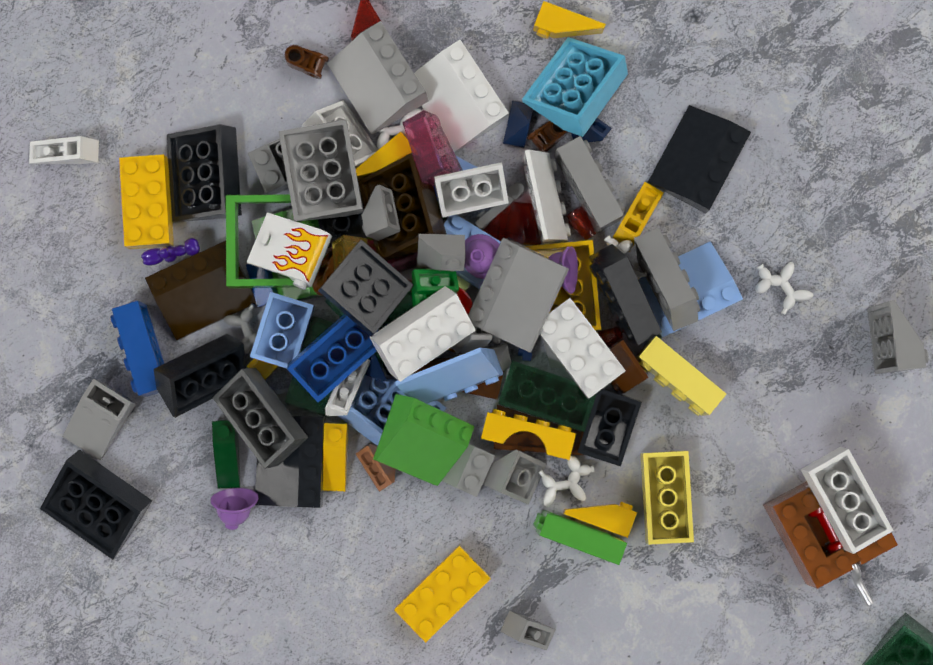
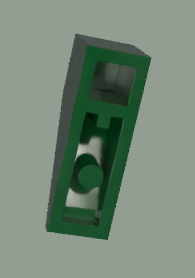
M229 420L212 421V443L217 488H240L239 433Z

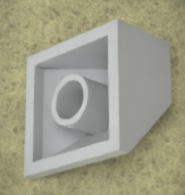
M419 234L418 268L464 271L465 235Z
M514 450L491 464L483 485L529 505L541 478L538 472L544 471L547 464L518 450Z

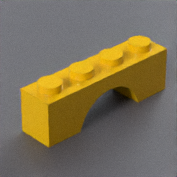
M493 409L492 413L487 412L481 439L503 444L512 434L519 431H527L537 435L542 440L546 455L570 460L576 433L571 432L572 428L558 425V429L549 427V422L536 420L535 424L527 422L528 417L516 414L514 418L505 416L506 412Z

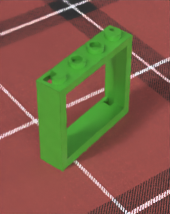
M290 194L226 195V286L228 288L296 287L293 285L294 281L290 278L239 279L238 204L291 203ZM310 220L301 221L302 224L314 227V223H310Z
M543 510L541 514L537 513L533 523L536 528L535 531L539 536L620 565L627 543L618 537Z

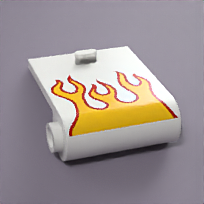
M267 212L247 263L288 276L294 281V286L306 289V287H312L332 235L321 229Z

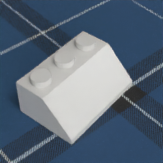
M344 100L315 111L301 125L302 127L347 120L355 168L378 151Z
M502 162L434 177L442 218L509 203Z

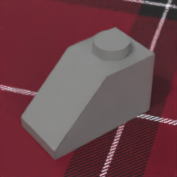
M381 185L375 186L361 216L365 235L379 241L400 232V226L392 190Z
M474 326L476 331L452 346L451 349L460 356L480 347L485 348L492 340V335Z
M509 610L501 632L519 642L547 650L555 629Z

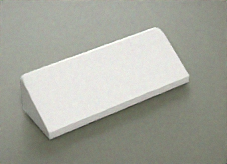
M367 359L333 389L325 407L327 416H343L348 414L371 360Z

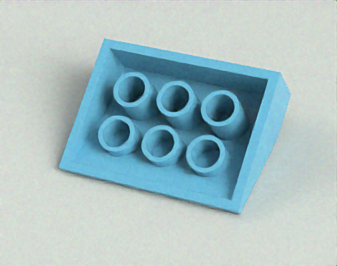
M568 37L522 98V102L563 130L583 137L628 75L625 56Z

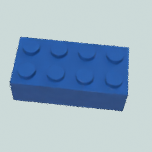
M134 301L112 308L113 315L110 318L113 327L118 328L120 336L117 337L120 349H124L126 354L124 364L127 371H131L133 377L130 380L133 392H137L138 396L144 397L158 394L154 368L165 363L147 305L140 301Z
M344 314L287 364V369L310 395L319 402L377 350L369 338L370 335Z

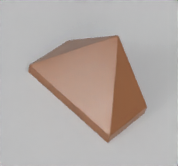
M369 444L357 452L356 456L380 492L395 482L396 469L373 460L377 446Z

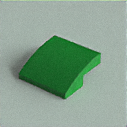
M414 269L412 271L413 307L445 286L454 293L459 291L456 271Z

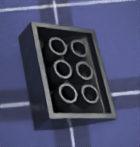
M689 105L647 183L706 214L712 207L751 131L732 121Z
M218 124L167 134L172 222L226 218V195H240L236 128ZM238 204V216H242L241 204Z
M292 416L308 438L279 466L264 469L257 459L255 492L258 494V501L255 505L323 507V439L326 417Z
M78 450L65 461L40 510L113 560L141 521L153 500L87 454Z

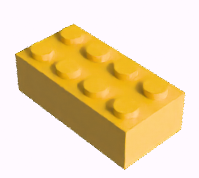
M164 154L120 157L124 247L131 250L174 246L168 158Z
M459 544L394 608V611L426 643L491 579V576Z

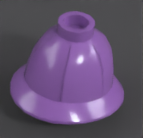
M476 234L465 240V269L476 278L485 279L500 244L494 238L484 234Z
M569 246L563 252L554 253L548 258L569 268L561 287L572 294L577 284L578 262L575 249Z
M230 488L215 493L210 501L216 509L220 520L225 523V527L235 530L249 517L251 508L258 501V494L247 488Z

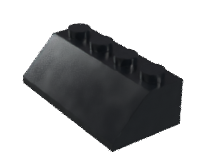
M225 334L154 368L156 389L173 417L176 418L213 399L241 369H246L244 343L229 334Z

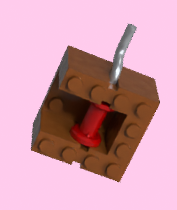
M807 481L763 504L805 584L818 589L851 571L852 581L865 605L869 606L874 603L861 579L862 573L858 564L863 565L898 546L892 533L885 535L854 554L845 551Z

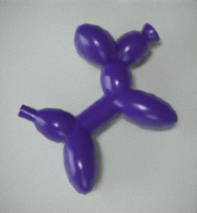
M190 238L184 242V245L146 250L141 255V258L143 259V264L148 266L159 264L163 260L170 263L175 261L177 256H183L186 253L193 256L199 253L200 246L197 239Z

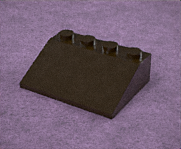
M410 153L358 181L364 207H366L375 186L381 185L392 190L400 232L379 241L373 239L376 253L385 261L418 252L419 234H447L426 159Z
M226 240L145 277L150 291L176 340L223 320L228 315H233L249 308L251 304H256L251 288H228L226 286ZM239 263V279H247Z

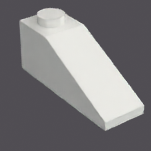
M77 136L31 141L29 164L98 163L99 140Z

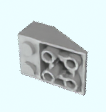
M280 139L248 152V156L266 195H275L289 189Z
M93 379L81 397L62 437L101 460L137 403L101 380Z

